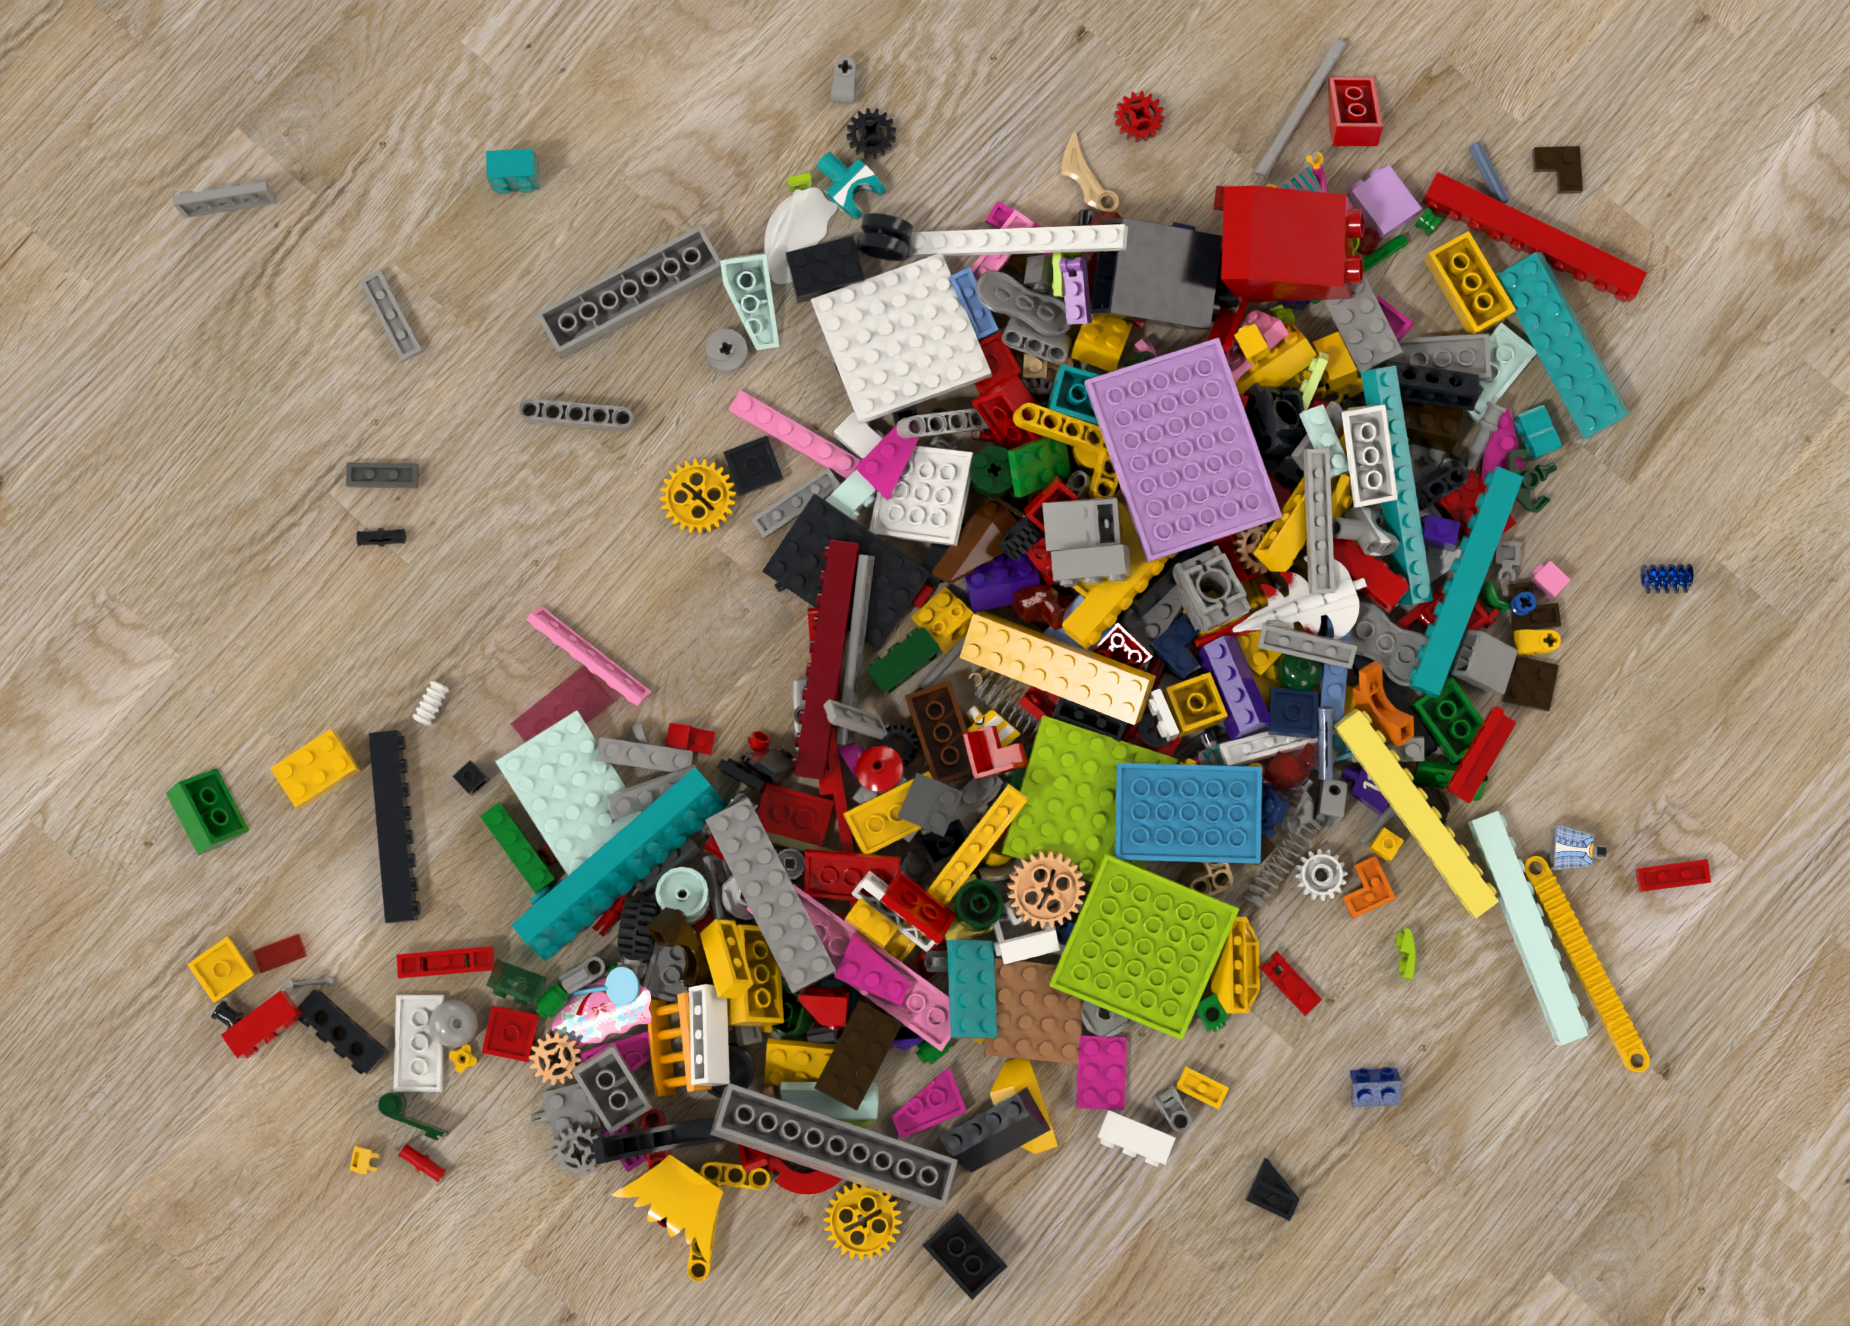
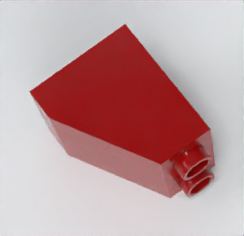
M1255 185L1224 187L1221 280L1240 303L1242 299L1248 301V303L1351 299L1352 284H1362L1363 259L1361 255L1353 256V238H1363L1364 212L1362 209L1354 210L1353 205L1345 194Z

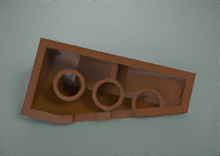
M988 500L972 515L959 534L957 546L949 547L933 569L932 575L952 584L975 572L976 567L984 563L989 565L994 562L995 557L1004 553L998 547L1002 537L1006 535L1005 533L1011 529L1012 525L1016 524L1017 520L1007 508Z

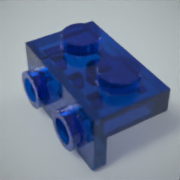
M1383 1067L1381 1069L1360 1068L1358 1070H1350L1352 1082L1351 1104L1353 1108L1401 1105V1078L1397 1068Z

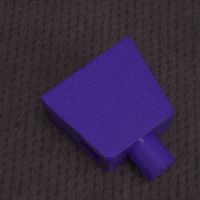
M1432 515L1420 517L1421 527H1424L1422 531L1424 546L1454 552L1460 522Z

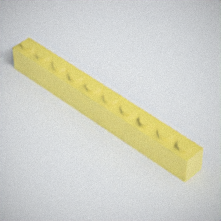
M1352 710L1333 724V728H1335L1338 735L1468 913L1474 918H1478L1499 902L1495 897L1497 891L1490 882H1484L1481 877L1484 873L1476 863L1472 865L1467 857L1470 854L1462 844L1457 845L1453 839L1456 837L1453 830L1448 825L1444 827L1439 819L1442 816L1434 806L1430 807L1425 801L1428 799L1426 793L1421 787L1416 788L1412 783L1414 777L1407 768L1402 769L1398 764L1400 758L1393 749L1388 750L1385 746L1386 739L1379 730L1374 731L1370 723L1373 721L1365 711Z

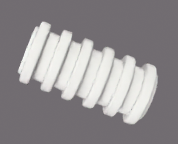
M430 681L429 684L431 686L426 689L427 694L422 696L424 700L419 702L420 707L416 708L417 713L412 716L414 720L426 726L432 725L431 720L435 719L434 714L435 712L438 713V706H442L441 701L442 699L445 700L446 696L444 695L449 692L447 687L436 681Z

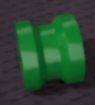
M1428 207L1414 226L1423 229L1425 235L1429 237L1443 218L1435 216Z

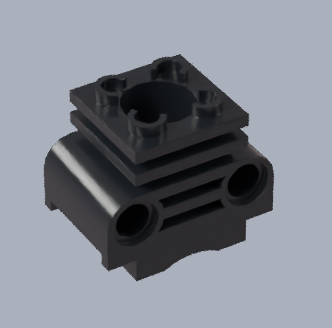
M1255 383L1243 395L1249 396L1245 413L1261 458L1265 460L1281 459L1280 455L1291 456L1307 434L1299 416L1304 411L1300 392L1290 390V387L1287 385L1283 388L1260 386L1259 383Z

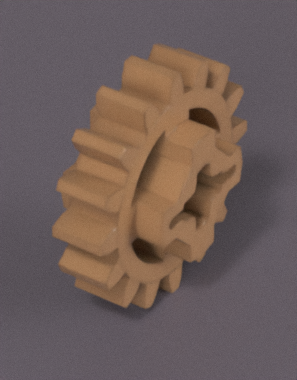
M1267 523L1238 532L1236 536L1239 540L1233 541V544L1238 546V549L1233 551V554H1239L1240 556L1236 562L1240 563L1243 561L1245 563L1243 569L1246 570L1251 567L1252 574L1258 571L1260 574L1266 573L1267 570L1270 571L1253 554L1270 529H1267Z

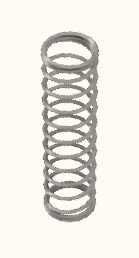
M989 676L978 688L974 696L982 699L991 692L986 700V705L991 704L998 698L993 707L994 711H997L1006 703L1000 714L1001 717L1007 715L1014 708L1007 722L1011 723L1020 716L1015 725L1017 730L1028 721L1022 731V736L1029 733L1036 726L1029 738V742L1035 740L1033 736L1039 727L1040 721L1038 720L1026 731L1034 718L1033 715H1030L1018 726L1026 713V710L1023 709L1010 720L1019 706V701L1004 713L1013 695H1010L996 708L1006 689H1003L988 702L997 689L999 682L982 695L993 680Z
M1314 819L1303 826V828L1315 835L1317 833L1310 827L1317 831L1322 829L1321 825ZM1290 831L1287 833L1292 840L1282 839L1283 844L1287 848L1282 846L1276 847L1282 856L1271 854L1275 863L1266 862V866L1270 871L1260 869V873L1265 879L1255 877V881L1260 887L1253 884L1249 885L1250 890L1255 895L1248 892L1243 894L1245 899L1262 910L1265 908L1263 903L1268 904V902L1259 896L1252 887L1265 892L1273 897V894L1263 887L1257 879L1279 889L1262 871L1284 881L1268 863L1282 869L1286 873H1290L1273 856H1277L1293 866L1295 864L1279 848L1301 858L1284 840L1306 850L1305 847L1291 836ZM1301 832L1298 833V836L1312 843V841L1308 839L1305 835H1303Z

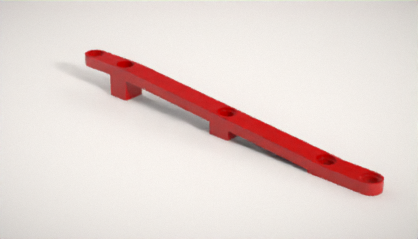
M819 607L808 608L809 641L815 639L816 630H813V621L815 615L819 616ZM833 725L828 757L830 770H826L825 781L819 780L820 796H834L842 852L855 853L852 833L843 813L848 811L835 727ZM850 901L851 910L858 901ZM835 913V915H837V916H838L839 918H841L843 921L845 920L846 916L849 914V913Z

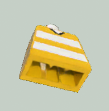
M973 706L964 714L973 724L967 729V732L996 726L1002 748L1012 744L1021 735L994 710H990L987 714L983 715L976 706Z

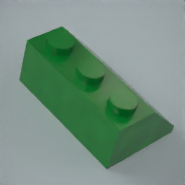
M217 768L179 781L166 792L198 856L215 850L249 831Z

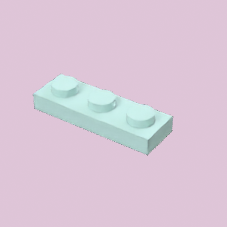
M1323 404L1301 412L1299 416L1313 448L1330 449L1331 478L1349 472L1348 460Z

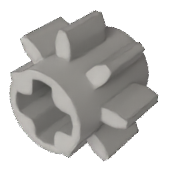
M624 957L618 962L617 967L630 968L635 972L640 981V978H644V975L647 973L648 963H643L642 959Z

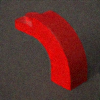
M773 1155L770 1157L769 1164L765 1165L774 1174L777 1171L780 1173L774 1182L782 1188L797 1194L810 1195L821 1193L834 1187L842 1180V1178L818 1170L798 1172L790 1168L781 1158Z

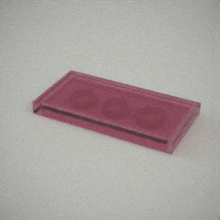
M583 665L510 724L524 742H527L576 710L585 724H588L615 701L589 669Z

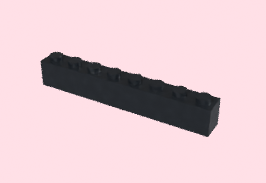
M398 730L369 733L385 923L418 921L417 915H421L420 902L416 901L415 892L419 891L418 878L414 877L413 868L417 867L415 853H412L411 844H414L415 838L414 831L410 830L409 820H412L413 816L412 808L407 804V797H410L409 782L406 783L405 773H408L407 759L403 758V750L406 749V739L404 735L401 736V732Z

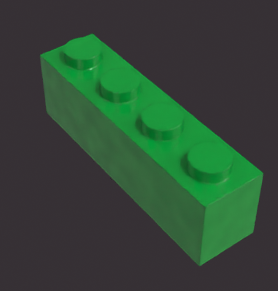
M498 802L480 815L483 822L534 893L547 886L550 887L558 881L502 803Z

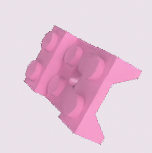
M1259 310L1250 312L1240 323L1241 328L1245 325L1256 324L1269 350L1289 334L1280 319ZM1234 337L1226 359L1235 382L1254 364L1250 365Z

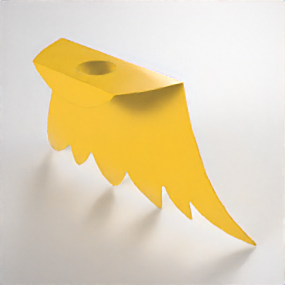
M669 1154L663 1161L640 1178L611 1194L620 1198L639 1197L634 1207H642L651 1203L647 1221L655 1222L667 1217V1230L670 1237L675 1236L685 1227L687 1244L690 1245L694 1237H696L702 1256L709 1264L713 1225L724 1191Z

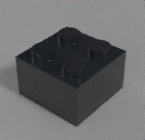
M959 819L949 824L944 837L931 832L917 840L935 877L938 876L969 836ZM982 861L979 862L974 870L984 866Z

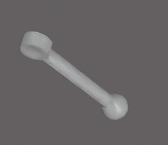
M331 976L326 979L306 981L288 979L285 981L284 986L287 989H292L294 986L317 984L332 986L335 980Z

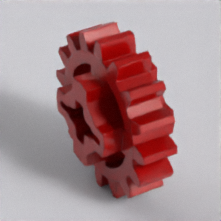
M1143 91L1140 92L1139 96L1131 92L1130 99L1124 96L1122 99L1123 103L1118 102L1117 109L1119 111H1115L1114 117L1119 119L1115 121V126H1121L1119 133L1123 134L1126 132L1127 140L1133 136L1135 137V142H1138L1139 138L1143 137V140L1146 142L1149 134L1154 138L1156 137V130L1161 131L1162 125L1160 123L1164 122L1165 116L1160 114L1163 113L1164 108L1157 107L1160 100L1152 101L1151 93L1144 97ZM1149 108L1153 111L1154 116L1150 114ZM1139 114L1143 115L1140 119L1136 118ZM1125 118L1129 119L1130 125L1126 123Z

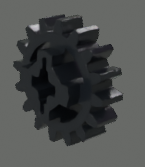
M869 108L866 109V114L858 111L857 119L851 117L853 125H847V131L851 132L846 134L847 140H852L849 143L850 149L856 147V155L863 152L864 159H867L869 154H872L873 159H876L877 153L885 156L884 149L891 151V143L896 141V137L893 135L896 133V127H891L893 119L886 120L887 113L884 112L882 115H879V109L877 108L874 113H871ZM883 126L887 131L886 137H884V134L881 133ZM857 130L862 135L860 141L856 137ZM875 131V135L871 134L867 137V132L872 133Z

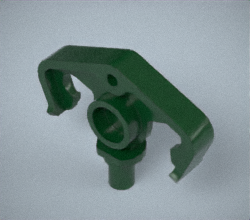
M1530 449L1509 450L1505 454V469L1524 477L1516 500L1526 511L1538 513L1551 499L1546 496H1540L1538 501L1533 504L1530 501V491L1539 485L1540 480L1542 482L1547 480L1548 474L1556 471L1557 466L1552 462L1546 466L1537 465L1535 469L1527 467L1520 470L1515 464V458L1527 457Z

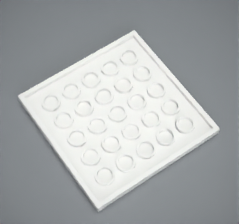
M936 254L871 277L864 282L852 284L811 299L812 306L859 425L992 377L967 312L963 309L949 276L951 274L943 255Z

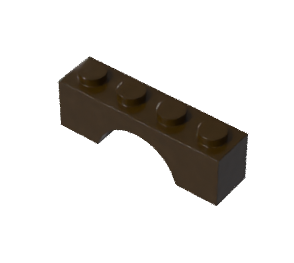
M665 907L646 926L659 945L671 948L678 945L681 947L685 956V969L680 980L688 993L689 987L704 984L714 985L704 947L697 939L698 934L689 926L686 921L687 917L681 910Z

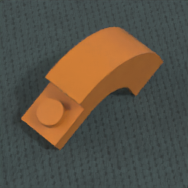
M1373 661L1359 670V684L1353 688L1354 700L1358 710L1361 712L1365 711L1373 721L1370 723L1374 731L1379 730L1387 742L1398 747L1414 737L1413 716L1396 709L1386 697L1383 689L1381 663Z

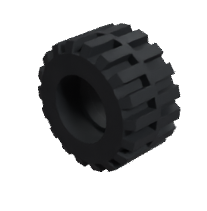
M634 897L626 899L622 909L618 932L617 950L620 957L649 960L653 955L655 939L646 926L659 914L657 901Z

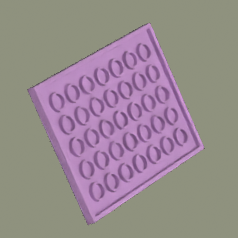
M1219 338L1085 380L1084 384L1147 563L1282 518Z

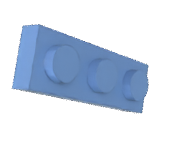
M968 267L949 276L961 305L967 312L978 341L999 332L991 311L983 306L978 299L976 291L977 281L971 268Z

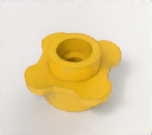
M467 1044L463 1045L461 1049L453 1050L449 1053V1059L453 1060L456 1072L462 1073L465 1068L473 1067L477 1064V1058L473 1056L471 1046Z

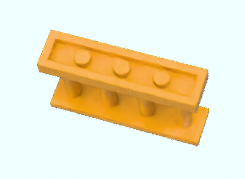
M689 993L677 994L678 1003L667 1005V1000L664 999L650 1001L649 1011L652 1021L648 1023L655 1097L676 1095L675 1087L687 1085V1092L712 1089V1086L691 1085ZM679 1013L681 1027L669 1029L668 1014ZM682 1037L683 1051L672 1053L671 1038ZM684 1061L686 1075L674 1077L673 1063Z

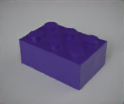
M1003 553L995 557L994 562L989 565L984 563L976 567L975 572L964 577L972 612L1042 598L1037 568L1026 553L1022 554V557L1017 558V560H1012Z

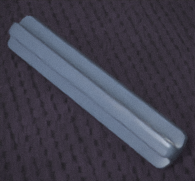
M1473 143L1469 146V151L1492 197L1506 204L1509 201V197L1482 143Z

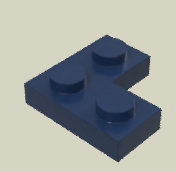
M1185 614L1149 645L1180 680H1183L1200 664L1184 647L1200 632L1199 629L1195 631L1190 619Z

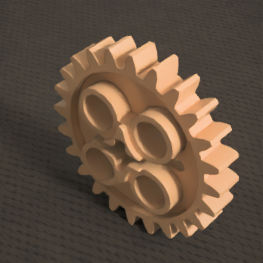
M1050 849L1046 856L1039 850L1038 857L1036 858L1032 853H1029L1030 860L1028 862L1021 858L1022 867L1014 865L1017 874H1009L1014 882L1007 883V887L1013 890L1008 892L1007 896L1008 898H1015L1010 902L1011 907H1017L1014 911L1016 915L1023 913L1021 919L1024 922L1030 918L1031 926H1034L1039 921L1041 928H1044L1046 922L1053 928L1054 921L1056 920L1063 925L1062 918L1064 916L1069 920L1072 919L1069 914L1070 911L1078 913L1075 904H1083V901L1078 897L1085 895V891L1079 888L1084 886L1085 882L1084 880H1078L1083 874L1081 871H1075L1078 867L1076 863L1069 865L1071 861L1069 856L1062 860L1061 852H1058L1053 857V852ZM1044 869L1045 874L1042 878H1034L1036 870ZM1055 869V873H1053L1050 879L1051 870ZM1060 877H1066L1067 883L1064 886H1056V881ZM1049 885L1051 890H1046L1045 893H1043L1041 888H1046ZM1035 891L1036 897L1033 900H1025V895L1028 892ZM1041 899H1042V906H1041V908H1037V905H1039V903L1041 902ZM1057 899L1059 901L1057 907L1053 909L1047 908L1050 900Z

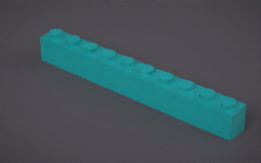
M1396 366L1361 371L1366 406H1386L1397 500L1382 502L1386 532L1396 536L1400 542L1398 548L1390 554L1392 571L1395 575H1402L1410 586L1408 592L1398 605H1415L1433 601Z
M1498 466L1492 472L1488 471L1483 483L1487 485L1484 493L1480 492L1475 506L1478 507L1475 515L1472 514L1467 523V528H1470L1467 537H1462L1458 547L1461 553L1459 558H1454L1450 567V571L1453 572L1451 579H1446L1441 592L1445 594L1442 602L1438 601L1434 608L1433 614L1436 615L1434 623H1429L1424 636L1428 637L1425 646H1420L1416 658L1419 659L1416 667H1412L1409 673L1408 680L1411 681L1409 688L1434 698L1440 695L1521 486L1523 476Z

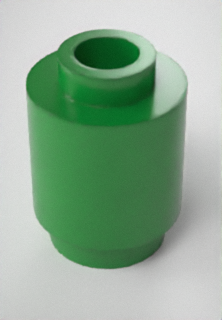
M556 983L553 987L550 986L535 1002L537 1006L535 1011L544 1019L548 1017L553 1019L568 1003L567 999L570 995Z
M923 1040L920 1045H917L918 1051L915 1053L923 1064L928 1062L932 1065L949 1052L948 1049L952 1044L949 1041L944 1049L940 1051L926 1040Z

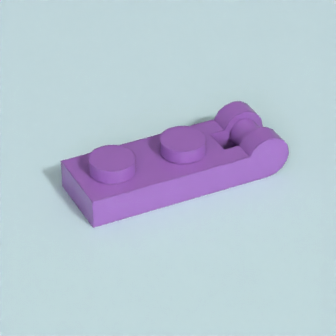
M1076 257L1074 260L1063 258L1060 260L1059 267L1063 275L1067 325L1092 323L1086 259L1084 257ZM1073 269L1076 270L1077 276L1073 275Z

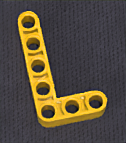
M1025 403L1014 412L1013 421L1019 428L1097 454L1098 459L1089 487V497L1092 499L1112 497L1114 495L1118 478L1099 426L1033 403ZM1022 411H1027L1030 414V421L1022 417ZM1045 418L1051 420L1053 424L1052 429L1045 426ZM1067 426H1070L1074 429V436H1070L1067 433ZM1089 433L1095 435L1097 439L1096 444L1090 442L1088 438ZM1105 463L1112 467V474L1105 471ZM1099 485L1105 488V496L1100 495L1098 492Z
M708 1161L702 1166L700 1171L702 1177L719 1189L722 1188V1185L761 1190L766 1188L771 1181V1174L767 1168L759 1167L745 1172L742 1164ZM709 1165H713L718 1169L719 1174L714 1179L706 1175L705 1170ZM733 1168H737L742 1172L743 1177L738 1182L731 1180L729 1176ZM757 1171H761L766 1175L767 1180L762 1185L756 1184L753 1180L754 1173ZM719 1206L712 1230L709 1264L702 1256L701 1251L696 1247V1237H694L690 1245L687 1273L689 1278L696 1282L705 1280L711 1270ZM696 1263L703 1264L706 1270L705 1274L702 1276L695 1275L693 1265Z

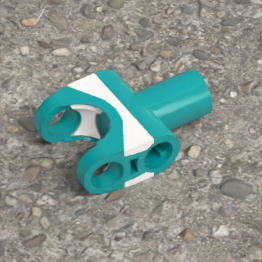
M829 151L816 165L833 182L825 191L827 197L840 210L856 220L862 216L861 211L855 206L856 203L853 201V197L858 191L870 190L879 196L886 192L883 184L873 171L859 159L847 168Z

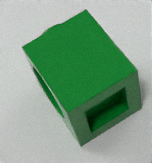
M1215 993L1200 1000L1195 1010L1206 1031L1212 1029L1213 1032L1222 1029L1226 1026L1225 1021L1229 1019ZM1210 1007L1215 1008L1218 1012V1016L1214 1021H1209L1206 1018V1010Z

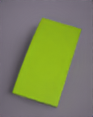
M1402 928L1401 932H1397L1394 945L1397 946L1396 952L1405 954L1404 958H1400L1398 964L1399 977L1412 980L1415 971V944L1411 929Z

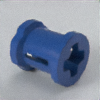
M1530 592L1519 593L1510 603L1511 610L1519 616L1528 614L1536 607L1535 596ZM1523 599L1526 600L1525 608L1521 607V600Z

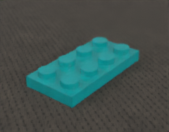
M948 940L951 1038H997L993 941Z

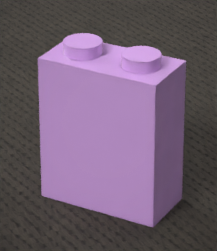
M1390 165L1383 169L1381 166L1370 173L1371 177L1365 182L1362 179L1356 182L1351 187L1352 191L1348 196L1357 209L1363 210L1364 219L1380 240H1383L1412 220L1422 210Z

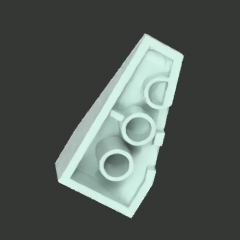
M757 253L720 260L723 285L755 349L762 350L779 347L767 255Z

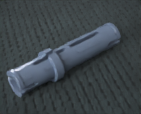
M1328 706L1318 707V778L1322 780L1334 778L1333 735L1335 734V728H1333V707Z

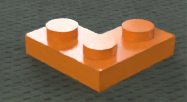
M1376 855L1353 865L1363 888L1342 897L1352 919L1396 899Z

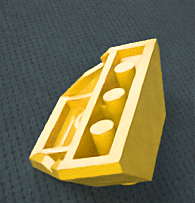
M1247 917L1235 918L1211 973V990L1215 993L1227 1013H1249L1251 1005L1260 991L1259 940L1249 925Z
M1015 1058L1004 1062L990 1091L993 1105L1027 1087L1051 1130L1020 1147L1034 1154L1058 1147L1029 1059Z

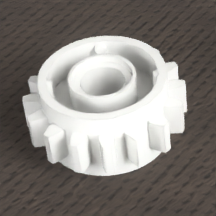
M1317 849L1316 855L1309 851L1307 852L1308 859L1301 857L1302 865L1295 866V869L1299 870V874L1294 875V878L1299 879L1300 882L1296 886L1297 888L1303 887V895L1311 894V900H1315L1319 896L1320 901H1325V895L1333 899V892L1341 893L1342 891L1339 886L1346 884V881L1342 880L1343 876L1347 875V872L1342 871V867L1345 864L1344 862L1339 863L1337 861L1338 855L1330 856V850L1322 854L1321 849ZM1318 868L1326 872V879L1323 882L1315 878V871Z

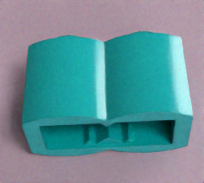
M1544 405L1520 413L1514 418L1515 432L1517 435H1521L1524 440L1522 444L1523 449H1530L1528 456L1532 460L1556 452L1562 447Z

